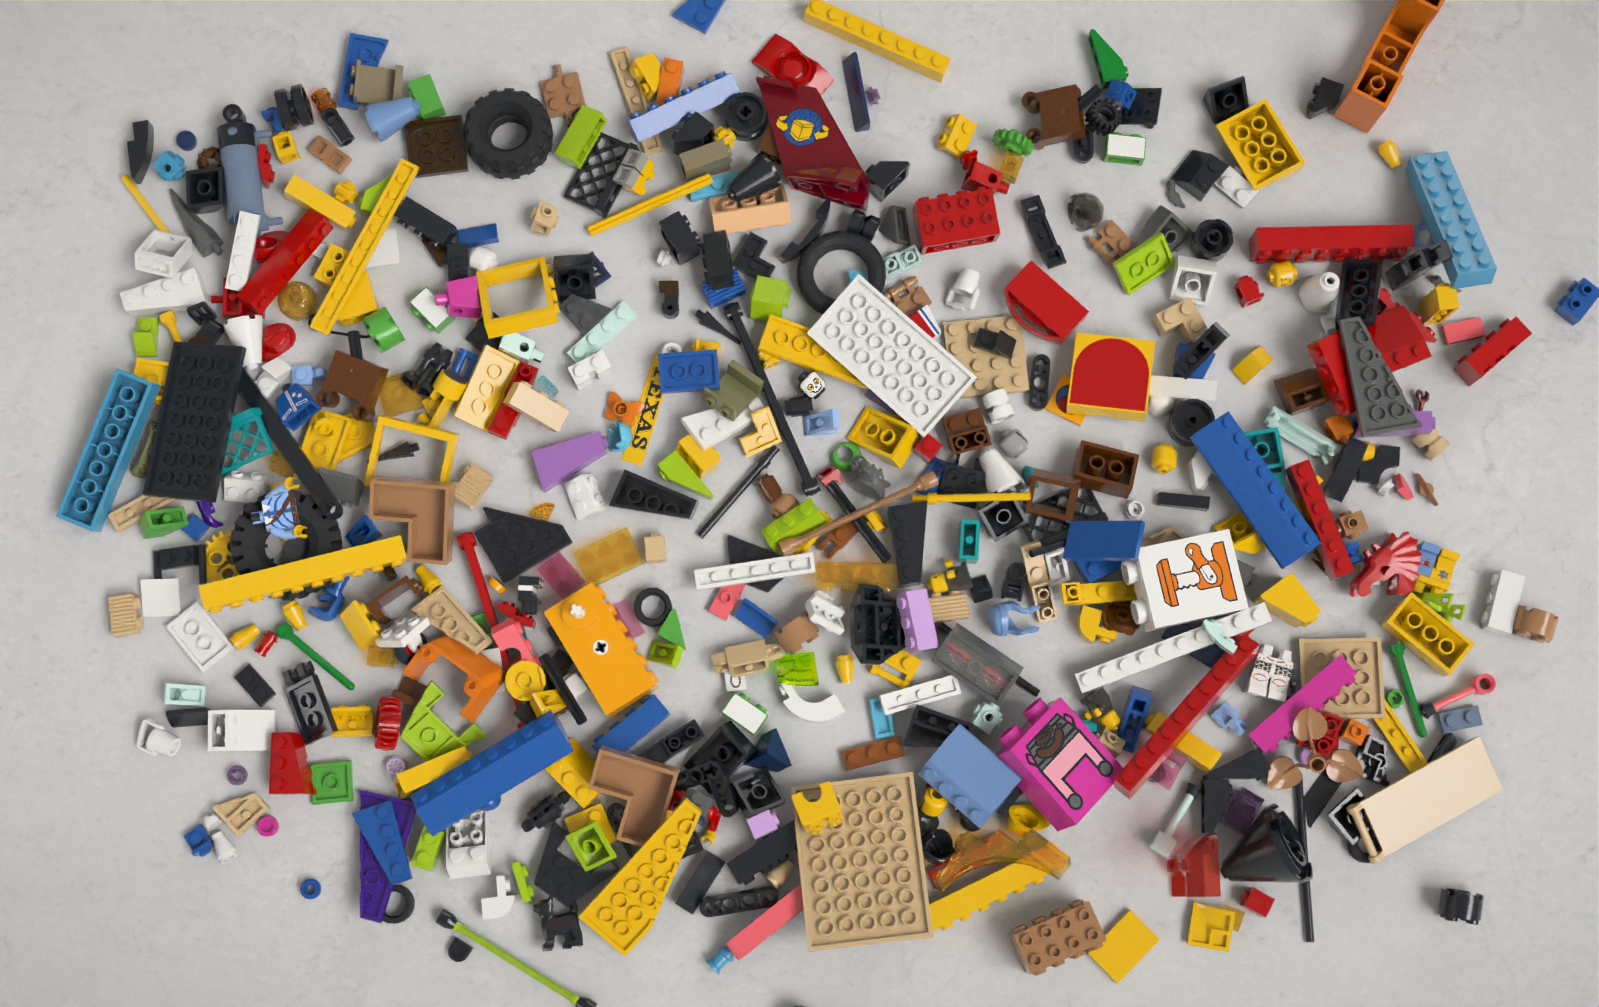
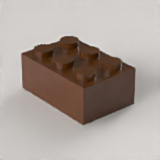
M1081 440L1076 452L1071 476L1081 478L1080 487L1127 499L1133 488L1139 454Z

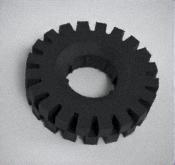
M290 490L294 491L299 524L307 527V529L302 530V534L305 533L309 540V544H306L309 550L304 559L342 550V536L337 520L326 517L310 494L303 495L301 491ZM267 494L258 497L255 503L250 502L244 508L243 514L239 515L234 523L235 528L232 530L230 538V550L239 575L279 566L273 562V558L269 559L265 552V548H268V545L265 543L271 534L267 532L266 524H253L251 513L263 511L261 501L265 499ZM312 586L303 587L304 590L301 592H284V595L278 598L282 601H292V598L302 599L308 597L312 592H318L324 586L312 588Z

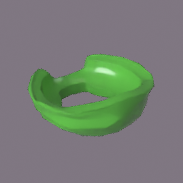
M842 442L832 450L830 462L839 471L850 472L852 471L850 467L852 460L856 456H862L861 451L854 443ZM842 446L849 448L853 452V457L848 462H843L838 458L837 450Z

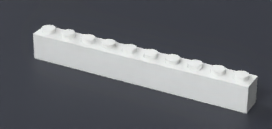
M1265 602L1216 621L1223 628L1220 637L1227 636L1231 638L1268 624L1272 619ZM1203 626L1079 672L1074 675L1080 693L1084 694L1215 644V642L1208 636Z

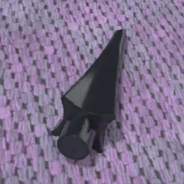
M698 309L694 316L700 319L699 324L727 337L736 344L741 343L708 310L706 313H703Z
M407 441L379 455L378 462L413 457V452L420 450L419 444H409Z

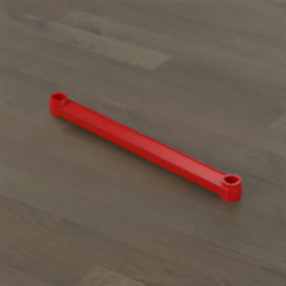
M467 531L458 535L457 540L460 549L466 552L491 630L492 627L499 623L474 546H477L475 536L472 531ZM507 649L500 651L503 670L507 674L508 669L511 667V660ZM513 698L517 709L522 701ZM520 720V723L517 724L518 729L527 724Z

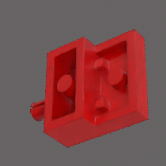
M223 277V295H212L211 303H223L222 316L225 319L247 315L251 319H255V315L259 314L246 308L236 297L239 291L225 288L227 277ZM264 311V312L261 314L263 319H265V311Z

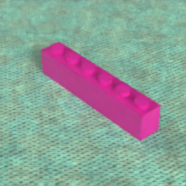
M1339 655L1249 733L1248 737L1260 748L1263 754L1266 752L1273 753L1279 747L1277 743L1284 738L1286 741L1294 734L1292 729L1293 721L1303 708L1309 706L1320 712L1325 707L1323 703L1327 699L1334 700L1341 693L1339 689L1342 686L1349 687L1356 680L1354 676L1357 672Z

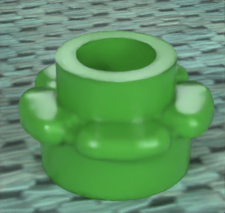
M1390 689L1385 693L1386 698L1384 699L1392 709H1397L1404 703V696L1400 690Z

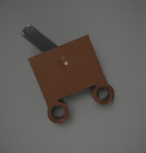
M1076 84L1037 93H1025L1022 97V105L1032 114L1039 112L1041 114L1042 131L1037 128H1031L1025 134L1027 139L1032 140L1031 143L1034 144L1033 149L1041 150L1048 145L1085 138L1083 109L1103 94L1101 87L1096 84L1082 96L1081 90ZM1036 100V102L1032 106H1030L1031 101ZM1036 136H1039V139L1036 142H1033L1034 138Z
M352 330L347 333L350 354L336 350L322 390L316 396V401L321 407L327 408L338 406L340 403L339 394L360 401L359 404L353 406L351 411L352 417L357 421L369 422L375 417V406L389 369L363 359L359 331ZM329 394L331 401L327 404L325 399ZM363 408H365L366 410L365 417L361 416V410Z

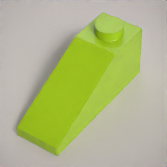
M676 450L657 464L659 469L657 473L664 481L668 479L671 484L708 500L714 499L712 492Z

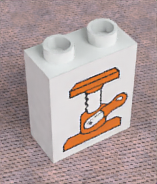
M1229 529L1141 547L1138 561H1122L1121 563L1124 581L1127 585L1134 584L1137 600L1131 601L1133 619L1136 624L1143 623L1145 632L1236 613L1249 608Z

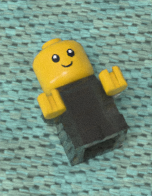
M952 559L944 561L945 567L948 568L947 571L931 575L929 577L930 582H927L929 590L932 589L933 593H943L948 591V589L949 591H963L973 588L966 561L962 562L960 566L954 567Z
M1103 686L1093 690L1080 700L1082 705L1088 707V711L1082 714L1084 720H1090L1092 718L1091 715H1094L1095 718H1098V723L1103 730L1106 728L1113 732L1119 728L1117 725L1120 724L1121 720L1113 710L1110 697Z

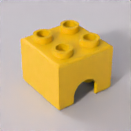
M830 781L819 784L822 794L816 802L805 800L802 791L791 796L806 833H811V835L820 833L823 827L828 825L835 827L841 824V820L844 819Z

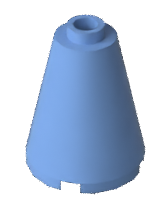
M405 97L365 106L364 109L368 110L365 112V116L372 132L377 131L379 136L376 138L382 142L418 116L421 106L417 99Z

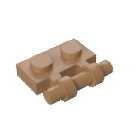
M1112 219L1097 232V235L1101 238L1100 240H1097L1094 236L1087 240L1092 245L1091 248L1095 252L1098 251L1104 258L1103 261L1106 264L1109 263L1113 269V262L1116 261L1115 258L1117 256L1121 258L1130 252L1135 244ZM1104 244H1107L1112 250L1111 253L1104 248Z
M915 275L909 279L902 280L901 284L887 289L888 292L883 294L888 300L892 299L893 304L907 317L924 306L932 304L922 286L916 290L913 288V285L918 283ZM907 290L909 294L900 299L898 294Z

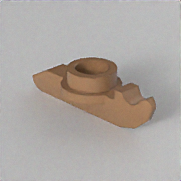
M1415 473L1417 482L1420 484L1419 493L1424 497H1428L1434 506L1439 505L1433 495V485L1425 482L1420 474Z

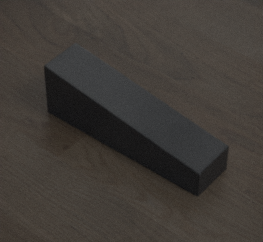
M1159 492L1157 499L1158 506L1205 512L1209 509L1210 497L1166 492Z

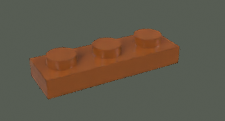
M900 736L841 751L846 771L905 756Z

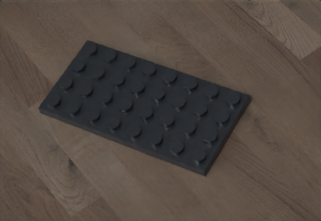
M188 342L173 343L142 495L216 503L246 353L245 347Z

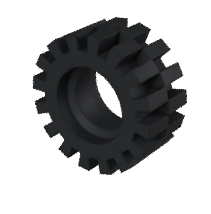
M1101 98L1098 101L1095 100L1085 113V122H1089L1087 127H1092V132L1096 130V134L1100 135L1102 133V136L1114 132L1122 122V115H1120L1122 112L1117 110V104L1113 106L1114 102L1110 101L1108 103V99L1102 100ZM1098 113L1106 116L1108 121L1103 120Z

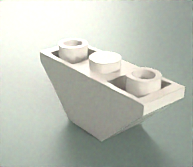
M1198 450L1188 463L1191 487L1194 493L1199 489L1203 491L1210 482L1207 480L1211 474L1215 475Z

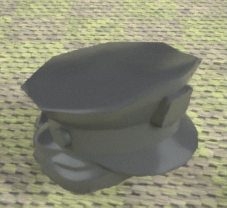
M856 456L852 460L850 467L857 473V476L849 481L850 484L865 497L871 498L876 502L879 499L882 500L885 497L884 489L891 486L890 482L884 480L882 468L877 469L875 464L869 463L863 456Z

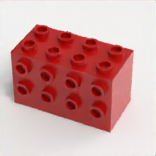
M979 187L973 192L961 190L956 192V195L948 196V193L937 195V198L933 199L922 197L917 199L918 201L914 203L912 209L921 255L996 242L1001 234L992 188Z

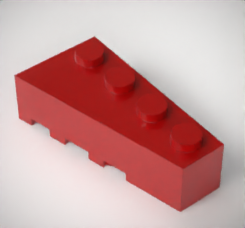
M1517 316L1511 321L1507 318L1499 325L1501 329L1498 332L1493 330L1485 337L1487 340L1485 343L1481 344L1479 342L1470 349L1473 352L1471 355L1467 356L1465 354L1456 361L1459 365L1453 370L1468 386L1482 378L1532 334Z

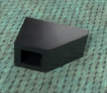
M1322 77L1319 83H1315L1312 94H1314L1313 100H1309L1306 111H1309L1307 118L1312 119L1334 109L1340 100L1344 84Z

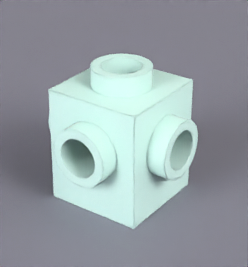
M983 701L982 704L978 703L972 712L974 716L970 722L990 734L993 728L997 729L1003 720L1001 716L1003 714L999 712L1000 707L991 701L989 704Z

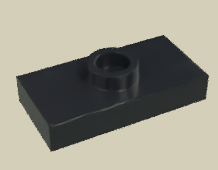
M447 243L449 281L469 277L467 243Z

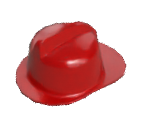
M281 230L271 231L258 237L253 254L255 262L258 264L264 263L288 233Z
M276 323L264 329L262 334L263 362H270L294 345L296 334L290 325Z

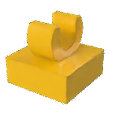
M872 511L866 515L869 519L867 524L872 530L875 529L877 532H880L888 527L878 511Z

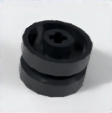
M302 84L291 86L290 94L285 88L274 91L277 109L286 131L297 129L298 120L303 127L314 125L311 104Z
M748 92L738 93L729 99L724 112L726 128L729 127L739 141L748 142L760 137L767 124V110L762 99Z
M1187 399L1180 402L1170 413L1167 420V430L1170 437L1176 443L1183 446H1195L1190 437L1213 422L1215 415L1212 408L1206 402L1199 399Z

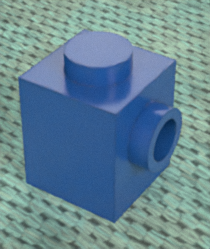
M1112 79L1104 96L1109 101H1113V105L1117 104L1118 107L1129 110L1137 92L1128 83Z

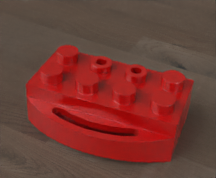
M1032 260L1013 278L1003 291L1005 302L1011 315L1023 329L1037 338L1058 343L1059 345L1071 335L1089 313L1083 305ZM1013 305L1017 306L1032 324L1044 330L1047 334L1041 333L1026 324L1017 314Z

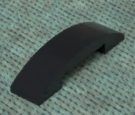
M1036 195L1021 200L1028 228L1048 270L1066 264L1067 261L1062 249L1057 244L1046 218V211L1040 196Z
M827 197L818 208L816 219L819 221L802 242L797 245L792 241L780 255L781 263L790 262L801 256L805 248L821 235L828 221L831 199Z

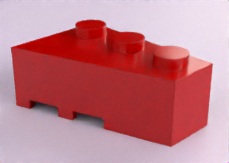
M292 732L271 733L269 794L317 795L316 788L313 787L312 772L307 764L306 759L308 757L301 734Z

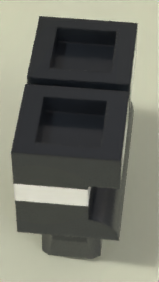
M519 576L518 601L522 603V613L537 615V605H542L541 600L537 598V589H543L544 584L540 577Z

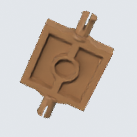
M557 64V67L556 65L553 66L555 77L540 82L549 118L565 117L567 127H570V123L572 124L573 122L572 115L577 113L582 105L586 106L578 72L563 74L561 65Z

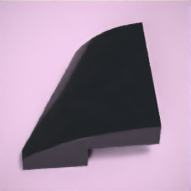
M1367 734L1362 745L1357 746L1354 755L1361 764L1363 778L1386 787L1390 785V781H1387L1386 768H1389L1388 760L1386 759V753L1388 752L1387 742L1371 734Z

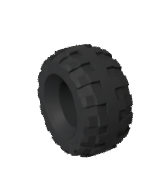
M504 88V91H497L496 89L488 92L489 95L484 98H478L473 108L468 110L465 116V124H463L464 144L473 162L486 174L489 173L499 179H520L522 175L534 173L535 169L538 166H542L547 160V155L551 152L553 145L552 124L541 102L537 98H533L529 93L523 90L515 91L514 88ZM505 123H518L524 126L527 131L524 141L512 149H500L494 146L491 141L492 135L499 126Z

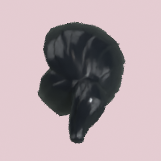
M929 829L921 837L923 857L928 862L937 865L944 864L955 856L956 851L953 847L952 838L946 830Z

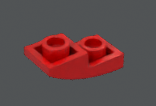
M259 143L258 164L264 187L269 189L270 182L273 183L275 179V171H272V165L269 164L271 152H268L266 144Z
M503 601V604L497 603L496 607L508 618L513 617L515 622L519 621L521 625L535 629L536 621L532 619V615L521 613L518 616L519 609L514 607V603Z
M1324 710L1322 715L1327 721V732L1322 738L1313 739V743L1317 753L1329 757L1344 718Z

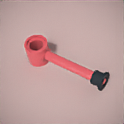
M1487 673L1477 675L1472 678L1469 687L1434 703L1420 704L1421 713L1426 719H1429L1437 710L1473 693L1477 695L1491 693L1496 687V681L1492 675ZM1481 679L1487 684L1485 690L1479 685Z

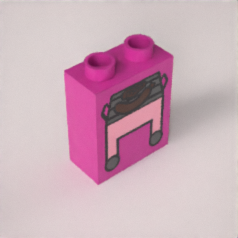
M1061 697L1047 704L1041 698H1038L1022 713L1028 721L1021 728L1013 724L998 737L997 741L1003 747L996 755L1022 777L1021 781L1017 784L1018 788L1058 832L1077 825L1114 784V778L1123 767Z

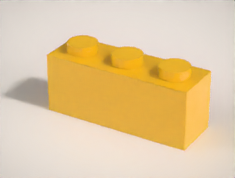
M1448 283L1436 285L1428 295L1424 296L1418 303L1422 318L1421 322L1424 325L1441 324L1459 309L1456 289H1453L1451 285L1448 286Z

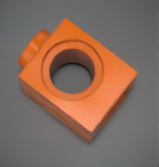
M1336 414L1321 424L1329 439L1334 442L1339 441L1340 444L1346 442L1349 435L1354 432L1346 416L1338 418Z
M1353 718L1347 719L1340 730L1339 739L1353 747L1361 746L1370 727Z

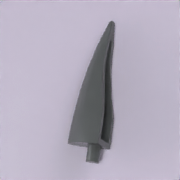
M170 189L179 218L203 257H207L213 252L217 256L221 255L223 250L220 246L224 242L219 235L194 212L188 210L187 204L173 189Z

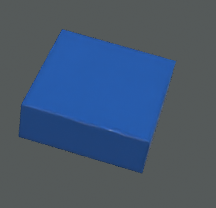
M193 514L188 520L189 525L181 528V530L198 542L210 526Z

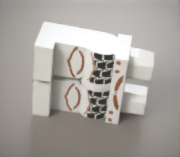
M1262 644L1258 654L1253 659L1244 693L1260 698L1264 697V699L1278 703H1285L1288 683L1294 664L1291 663L1292 652L1280 649L1278 658L1271 657L1273 647Z

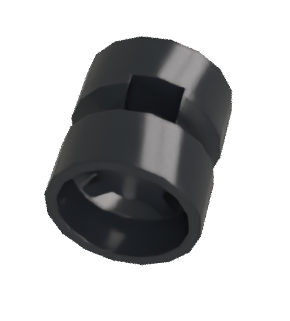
M855 209L846 231L860 234L872 242L881 218L873 215L867 217L865 212Z

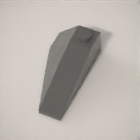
M1160 205L1147 220L1131 250L1161 232L1164 234L1170 252H1178L1190 240L1194 232L1172 211Z

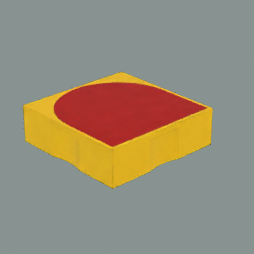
M1076 332L1067 414L1094 417L1109 416L1120 420L1146 422L1155 341Z

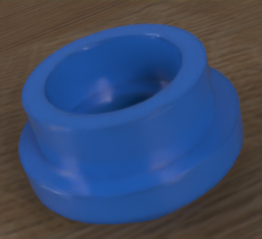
M307 879L301 884L300 892L306 899H315L321 893V884L316 879ZM310 885H313L315 888L313 893L308 891Z

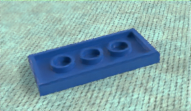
M1142 520L1071 521L1063 558L1066 561H1138L1145 523Z

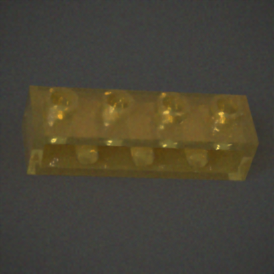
M817 561L816 586L820 587L821 591H832V587L840 588V591H852V588H857L859 584L878 585L883 589V592H892V589H897V563Z

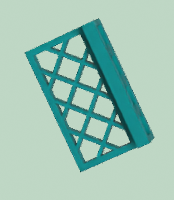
M260 407L250 408L233 416L225 455L234 459L230 467L223 465L224 470H222L221 476L275 452L260 417L263 415ZM255 421L258 426L257 434L248 431L250 424ZM235 430L243 432L240 442L231 439ZM247 435L255 438L252 448L244 444ZM259 440L265 443L266 451L256 450ZM230 442L238 445L235 455L227 452ZM242 447L250 450L246 460L239 457Z

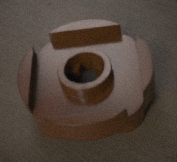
M1125 601L1112 602L1109 605L1108 603L1105 604L1101 616L1104 628L1109 631L1114 630L1119 633H1125L1129 636L1134 635L1141 624L1135 623L1131 612V604Z

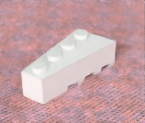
M196 268L177 273L174 278L165 277L120 293L124 309L132 317L158 315V313L174 311V313L187 311L188 307L205 301L211 307L202 276Z

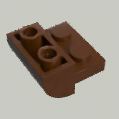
M980 408L942 418L947 436L946 440L953 456L992 445Z

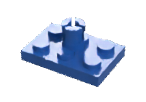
M717 349L658 354L661 394L704 391L705 387L710 390H720Z

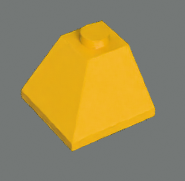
M1241 511L1212 526L1216 532L1226 529L1230 530L1235 550L1256 554L1266 548Z

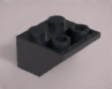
M695 111L693 115L687 116L680 130L677 129L671 137L673 153L679 155L680 153L712 143V138L715 136L714 124Z

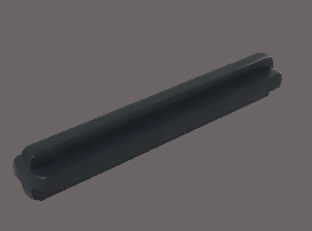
M548 653L541 655L539 661L578 725L584 724L587 718Z

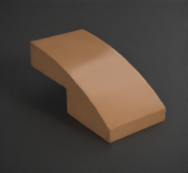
M320 135L308 148L312 155L340 175L352 161L350 156L337 149Z

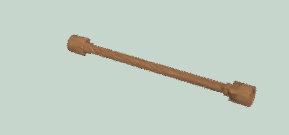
M932 470L919 477L914 485L911 484L907 488L898 490V492L896 491L882 498V500L879 499L875 503H870L868 506L866 505L845 515V517L843 516L838 518V520L829 522V524L819 527L815 531H810L801 537H790L779 541V548L785 557L798 550V547L803 542L805 543V541H810L812 538L814 539L831 531L835 527H840V525L842 526V524L844 525L861 517L865 513L868 514L872 510L881 508L888 503L902 498V496L904 497V495H909L911 492L922 489L927 490L939 485L938 479Z

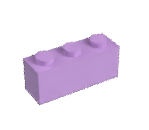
M927 589L905 591L896 595L908 654L938 648L939 645Z
M769 809L747 819L755 840L777 831V825L780 824L775 812L770 813Z

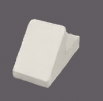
M279 357L264 364L261 367L264 372L255 381L268 399L292 372V367Z

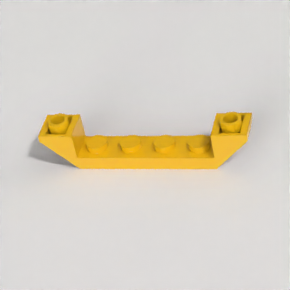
M1125 581L1060 584L1062 603L1065 605L1076 606L1137 600L1134 584L1127 585Z

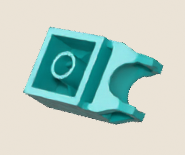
M1278 427L1244 433L1255 449L1259 447L1260 450H1264L1261 458L1284 489L1286 472Z

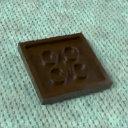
M462 115L415 120L405 125L408 162L418 166L420 169L415 178L469 171L463 137Z

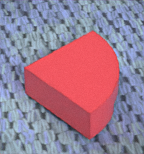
M1400 473L1394 476L1396 490L1406 500L1414 498L1404 477Z

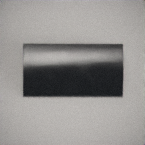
M1383 259L1343 260L1335 316L1336 331H1340L1339 320L1359 316L1366 328L1376 325Z

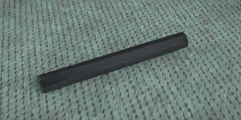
M835 481L830 482L826 486L846 515L856 511V508ZM862 516L852 520L851 522L882 563L888 562L891 559L890 553Z

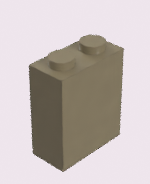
M721 139L680 153L681 168L686 182L706 173L713 176L730 170V162H733L729 144L725 145L724 140Z

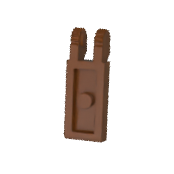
M862 516V518H863V519L866 521V523H867V522H868V519L865 518L864 516ZM851 521L844 525L842 524V526L840 525V527H835L819 545L818 549L820 551L824 550L832 541L836 546L827 555V558L831 559L859 531Z

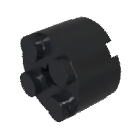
M1221 219L1205 220L1195 230L1191 238L1190 248L1198 259L1217 262L1227 254L1233 244L1232 229Z
M1441 888L1438 913L1440 917L1448 921L1458 922L1459 918L1466 921V923L1478 925L1481 920L1484 895L1479 893L1471 895L1470 891Z

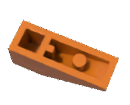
M664 58L656 98L658 105L664 103L663 99L671 95L675 97L679 95L684 74L683 61Z

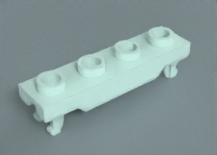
M1273 406L1263 421L1267 429L1278 427L1280 436L1308 453L1322 458L1325 464H1331L1342 448L1336 442L1276 406Z

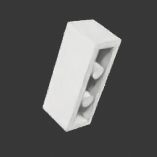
M1500 570L1492 575L1490 585H1492L1491 593L1489 592L1486 597L1487 609L1481 617L1482 629L1504 636L1512 633L1525 576L1505 570Z

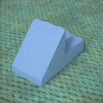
M829 409L804 417L806 436L836 434V429H839L838 409Z

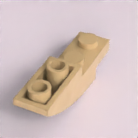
M1037 540L1020 545L1032 604L1033 606H1040V609L1035 614L1038 623L1057 619L1058 615L1043 554L1033 558L1029 556V550L1041 547V542Z

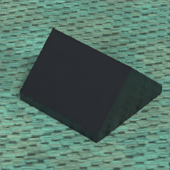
M1244 76L1214 86L1206 91L1203 101L1214 124L1227 120L1249 108Z
M991 501L977 509L979 519L994 542L999 541L1029 522L1018 501Z
M1357 787L1326 814L1330 826L1351 845H1354L1361 838L1352 815H1349L1346 809L1349 805L1365 799V796ZM1362 808L1359 813L1367 831H1369L1371 826Z

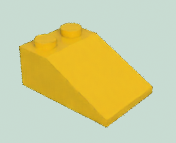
M867 406L847 437V440L882 461L901 469L921 436L913 426Z

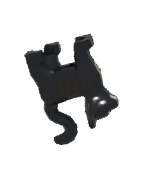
M552 895L548 899L541 900L533 905V912L540 918V930L545 938L542 952L552 951L556 935L564 936L563 950L571 949L572 946H583L577 902L569 906L570 911L568 913L560 915L552 914L554 906Z

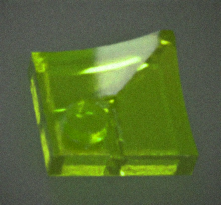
M814 652L785 655L775 660L779 683L793 686L819 685Z

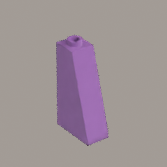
M1413 411L1417 420L1422 424L1421 428L1361 437L1356 413L1353 418V438L1429 435L1435 429L1436 419L1432 417V411Z
M598 431L531 451L543 491L551 490L606 455V448L609 447L606 436H602L601 432Z

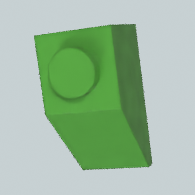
M184 506L145 511L139 520L144 539L164 537L189 525Z

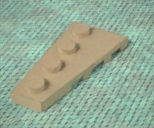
M443 585L411 609L413 614L418 617H427L431 626L476 655L492 643L491 638Z

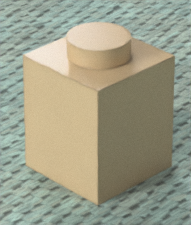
M660 533L649 534V537H644L647 564L667 562L665 537L660 536Z

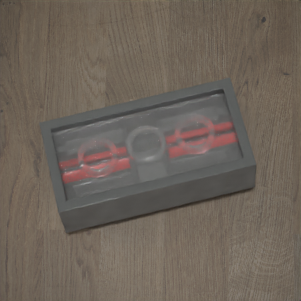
M958 623L952 628L931 660L997 706L1004 699L1024 668Z

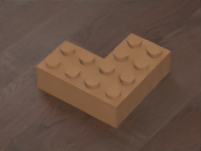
M385 476L372 478L370 480L369 519L408 522L407 562L439 565L450 563L453 555L455 482Z
M601 746L588 789L627 800L616 840L641 847L666 819L680 768Z

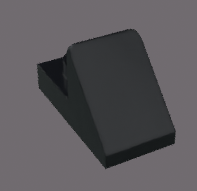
M979 328L974 348L1011 359L1017 340L1002 330L996 333Z

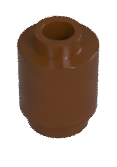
M765 474L758 478L756 486L765 501L771 504L781 496L782 489L773 475Z

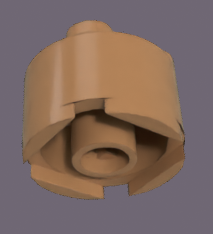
M1519 605L1512 634L1520 637L1532 636V641L1550 643L1553 640L1559 617L1537 608H1532L1529 611L1526 610L1527 606Z
M806 611L802 613L803 618L798 616L780 628V634L777 631L773 633L786 653L790 652L792 655L803 648L801 646L803 642L807 641V643H810L819 637L817 633L819 629L809 620Z

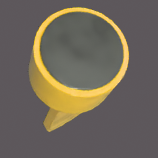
M442 369L433 384L434 390L430 398L440 400L444 396V399L432 419L423 412L418 415L417 421L424 423L426 426L439 429L454 402L459 401L468 382L459 374L448 369Z

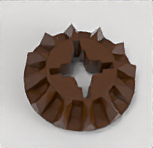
M219 147L203 148V151L198 154V160L196 161L198 169L222 166ZM214 157L217 163H211L209 165L207 158L212 159Z

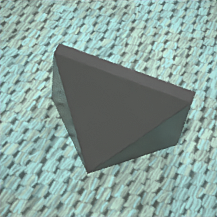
M892 205L879 231L894 243L909 246L910 238L906 208Z

